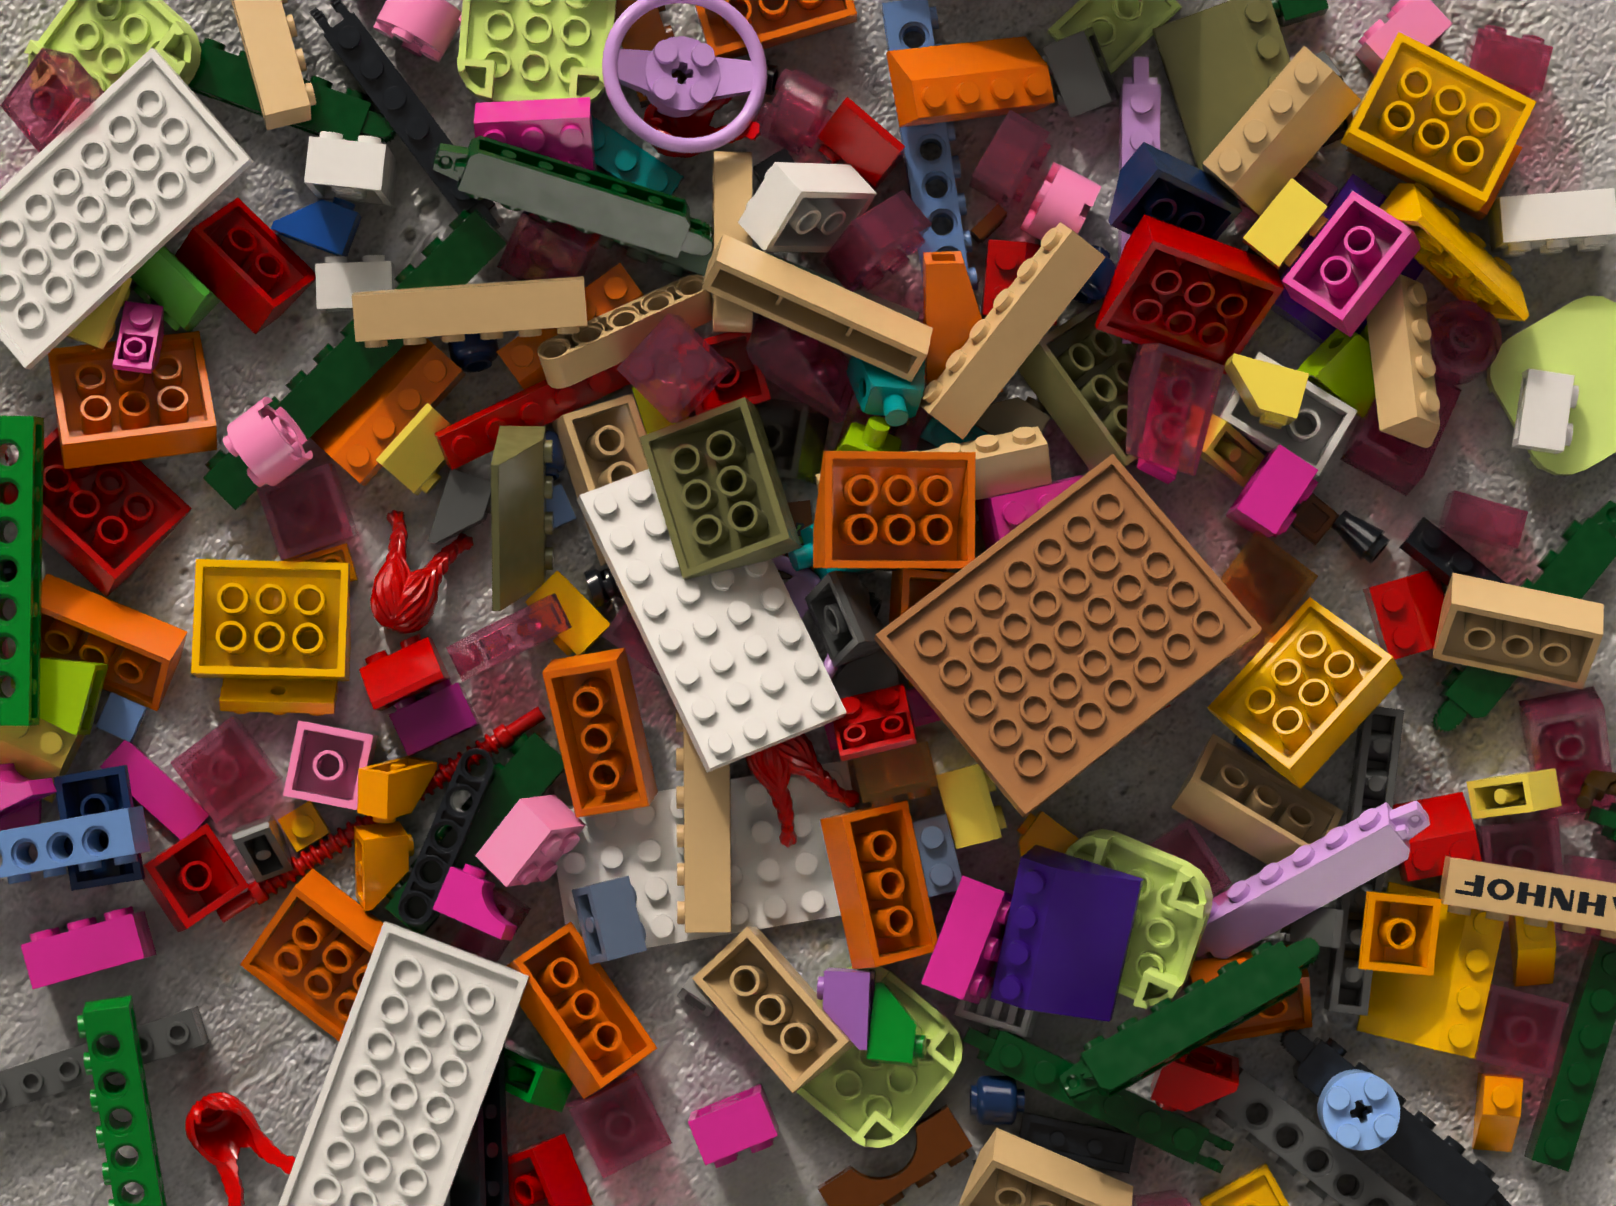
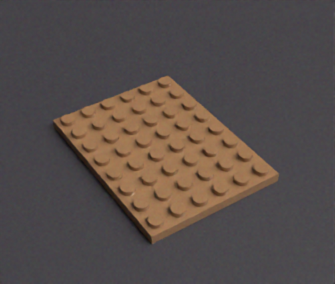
M1112 454L875 635L874 639L1018 813L1025 818L1256 637L1262 628L1115 455Z

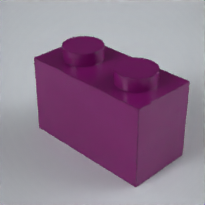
M447 679L430 687L431 695L417 701L416 696L413 695L394 704L397 711L388 715L407 756H413L480 724L461 683L457 682L452 685L450 679Z

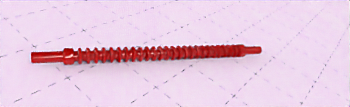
M537 706L509 725H499L493 729V735L485 734L483 742L476 740V746L473 748L466 746V750L480 748L498 755L499 748L507 749L514 745L515 738L545 720L546 717L539 706ZM460 751L457 752L456 759L453 760L451 757L447 759V765L438 764L439 769L434 773L420 798L421 801L426 800L425 795L428 793L434 795L435 788L438 787L442 790L444 789L443 784L445 782L450 783L458 762L463 755ZM480 754L471 757L468 762L469 772H471L473 764L480 766V760L485 757ZM365 815L362 818L356 816L355 823L352 824L348 821L345 829L337 828L338 833L336 835L329 833L328 840L319 839V845L317 847L310 845V851L307 853L301 851L300 858L291 857L293 870L258 883L255 880L248 884L250 887H248L247 891L216 910L218 916L225 923L255 903L263 904L269 900L270 893L278 894L279 887L286 889L288 881L296 883L298 875L304 877L306 875L305 871L312 868L315 869L314 865L317 863L324 865V859L327 857L332 860L334 852L341 854L344 846L351 848V842L354 840V826L379 823L374 822L372 816Z

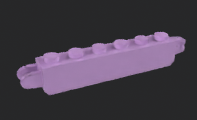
M1133 57L1132 77H1123V84L1120 88L1119 173L1143 142L1160 150L1161 84H1158V77H1149V57ZM1119 229L1118 262L1124 246L1131 236ZM1122 338V344H1131V341Z
M1417 800L1392 809L1385 802L1376 808L1364 811L1357 819L1348 824L1333 828L1326 836L1310 845L1299 847L1292 855L1283 860L1268 864L1261 872L1247 880L1234 883L1227 891L1213 898L1211 913L1196 957H1200L1210 951L1215 958L1227 959L1408 860L1410 853L1409 840L1430 825L1429 815Z

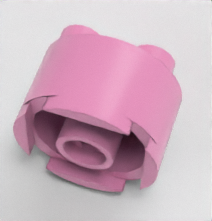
M386 0L373 28L386 37L393 39L395 36L402 40L401 47L419 57L423 54L439 62L461 25L462 12L445 0Z
M1053 162L1041 189L1038 190L1020 227L1021 230L1039 240H1042L1044 235L1051 228H1056L1060 222L1078 234L1101 189V186L1094 181Z
M264 397L227 426L228 435L223 438L225 447L233 456L241 457L249 467L246 469L249 478L260 488L265 484L273 487L277 486L313 457L312 450L307 453L304 451L302 445L307 442V439L300 427L281 406L277 410L270 407L268 404L273 400L269 397Z

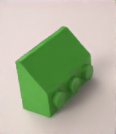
M165 246L131 276L137 283L133 290L147 304H151L155 300L160 306H163L164 320L175 331L182 326L186 331L191 332L221 301Z

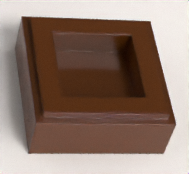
M997 204L971 229V237L978 244H982L1006 221L1007 212Z
M1311 493L1309 498L1295 509L1294 512L1297 515L1290 526L1315 546L1340 515L1314 493Z

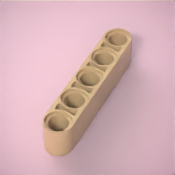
M713 151L712 254L723 234L753 247V239L738 223L746 210L748 201L752 198V152ZM712 293L713 332L751 333L753 311Z
M695 274L683 277L587 321V326H580L579 333L559 334L543 342L538 347L537 353L548 385L556 389L569 387L711 321L712 294L701 288L704 276Z

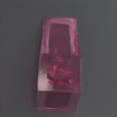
M554 593L446 647L462 682L493 670L572 628Z

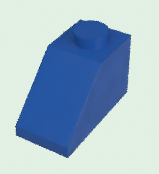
M334 197L333 202L321 199L273 221L271 229L276 234L335 256L347 257L362 217L358 212L354 211L355 204Z

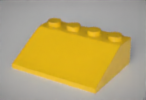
M1398 32L1340 143L1478 212L1487 202L1536 101Z
M1418 182L1415 184L1398 183L1379 208L1414 230L1421 248L1413 258L1476 316L1525 321L1529 317L1521 284L1510 274L1513 271L1512 267L1497 256L1493 258L1484 249L1487 245L1479 236L1472 232L1467 233L1458 225L1460 219L1445 207L1440 208L1433 202L1432 198L1434 195L1424 185Z
M196 559L191 674L197 678L350 681L351 620L349 563Z
M1309 597L1207 708L1274 770L1301 789L1403 679V676L1393 656Z
M1388 882L1386 891L1439 898V893L1392 882ZM1441 903L1433 976L1373 970L1368 1016L1359 1015L1356 1031L1474 1059L1504 921L1485 918L1486 911L1472 908L1470 915L1447 912L1448 905Z

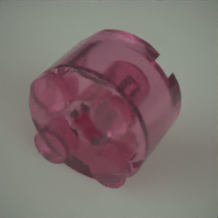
M785 69L775 85V89L778 90L772 103L768 101L764 103L758 113L756 122L761 124L762 137L803 158L806 156L803 149L804 146L812 149L817 142V136L830 120L833 112L826 108L830 99L837 102L838 91L799 69H795L793 72Z
M1457 300L1449 302L1438 309L1427 320L1431 329L1430 345L1432 359L1436 368L1434 374L1435 382L1461 385L1473 381L1493 363L1502 345L1501 329L1496 318L1489 311L1486 312L1477 306V303L1472 301ZM1455 338L1457 343L1463 342L1464 347L1461 348L1459 344H1455L1453 339Z

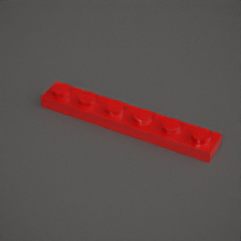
M645 351L566 388H552L545 379L434 434L448 467L454 470L493 451L500 426H544L564 414L573 412L655 372L648 352Z

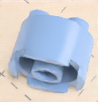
M1358 1069L1346 1070L1333 1076L1324 1087L1317 1104L1318 1117L1323 1129L1336 1142L1352 1150H1371L1383 1145L1396 1133L1400 1120V1104L1393 1088L1382 1078ZM1358 1100L1361 1104L1367 1106V1110L1362 1112L1363 1117L1360 1119L1350 1114V1111L1356 1108L1355 1102Z

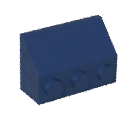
M1143 142L1120 170L1108 221L1111 226L1131 235L1145 214L1217 240L1242 209L1235 196L1210 174Z
M127 765L53 777L57 791L56 797L60 820L134 807ZM102 831L99 841L101 846L106 849L109 844V838ZM67 837L64 842V848L66 853L71 855L73 843ZM141 853L137 854L138 862L115 865L114 858L101 860L102 868L79 872L78 864L67 866L71 891L145 879Z

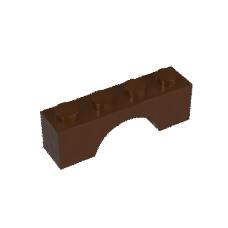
M944 1105L915 1124L916 1147L909 1162L896 1173L881 1177L869 1176L859 1172L850 1165L820 1184L818 1190L828 1206H879L881 1204L892 1206L905 1197L902 1191L915 1183L920 1188L936 1178L937 1174L934 1170L945 1163L953 1167L969 1156L967 1149L971 1148L972 1144L948 1105Z

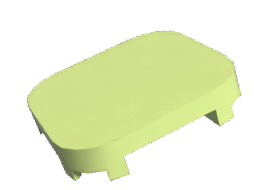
M68 0L38 41L30 39L24 52L29 54L27 69L30 80L26 82L34 93L42 94L73 122L151 48L156 49L188 85L200 65L201 47L198 36L191 26L163 0Z
M463 0L457 57L458 73L471 93L479 99L488 102L590 97L591 103H593L606 90L602 74V59L607 37L615 23L617 0Z
M1585 296L1576 299L1508 338L1493 350L1487 365V378L1485 380L1490 393H1494L1514 429L1522 373L1524 371L1535 369L1575 375L1573 385L1579 386V394L1576 407L1570 408L1568 423L1573 424L1570 446H1565L1564 451L1558 454L1527 450L1531 456L1529 459L1538 469H1542L1552 475L1567 477L1584 471L1616 453L1615 302L1603 296Z
M1107 829L1089 831L1073 843L1065 854L1144 879L1118 993L1133 999V1006L1144 1009L1154 1006L1166 998L1173 999L1189 977L1211 913L1213 894L1210 883L1202 871L1188 861L1116 831Z
M879 966L863 969L875 970V982L886 984L921 1027V1035H926L924 1058H918L917 1067L876 1063L866 1059L867 1050H859L853 1045L828 1069L796 1091L851 1137L853 1141L864 1147L883 1148L895 1144L909 1133L956 1075L963 1062L964 1044L960 1031L951 1020L894 973Z

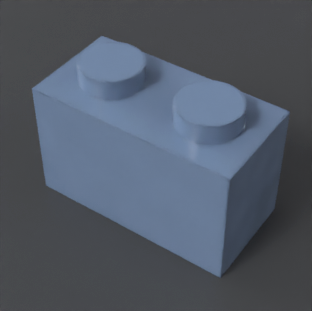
M944 813L912 821L928 897L956 891L962 875L947 815Z
M629 876L572 889L590 964L606 962L647 951L645 944L646 931L639 919L636 907L637 895L630 883Z

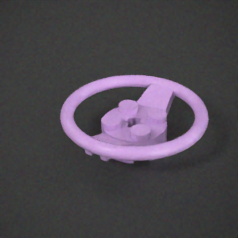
M637 0L616 20L609 32L603 51V81L612 107L633 133L661 149L679 153H699L724 146L741 135L749 127L764 100L767 85V64L762 44L748 20L725 0ZM686 3L709 9L728 21L742 38L751 61L715 57L714 50L710 45L685 36L661 40L652 51L620 49V46L630 27L645 13L667 4ZM676 70H680L686 75L687 79L683 84L677 83L678 78L672 77V73ZM620 85L638 91L643 96L646 95L650 103L658 108L657 111L660 114L674 118L691 116L703 108L710 100L747 94L749 96L738 116L723 129L703 137L682 138L660 132L644 122L628 104Z

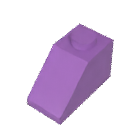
M828 968L824 970V977H818L817 999L823 1000V1010L859 1050H868L875 990V970Z

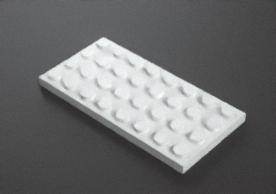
M151 48L0 189V339L26 369L31 370L254 162L156 49Z
M649 469L579 495L577 502L707 773L845 716L847 711L772 559L684 580Z
M847 760L821 764L823 769L828 771L832 778L836 779L840 787L845 790H852ZM791 774L787 788L793 800L795 815L793 823L794 831L797 835V843L787 848L780 843L781 823L777 818V810L772 804V798L768 794L767 789L754 776L731 779L732 931L713 933H685V924H677V901H685L684 886H677V863H684V847L677 848V824H684V809H677L676 788L658 791L650 806L578 817L586 824L578 835L580 840L570 852L563 854L556 862L565 925L572 922L583 938L572 889L629 876L630 883L636 891V907L640 922L646 931V948L739 933L747 926L763 929L841 916L820 819L855 811V807L848 808L841 802L827 797L816 784L809 782L805 776ZM567 806L575 814L574 807Z
M385 921L278 1206H444L522 999L529 975Z

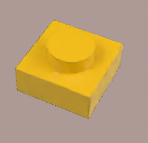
M312 801L304 803L278 819L296 852H300L331 833Z

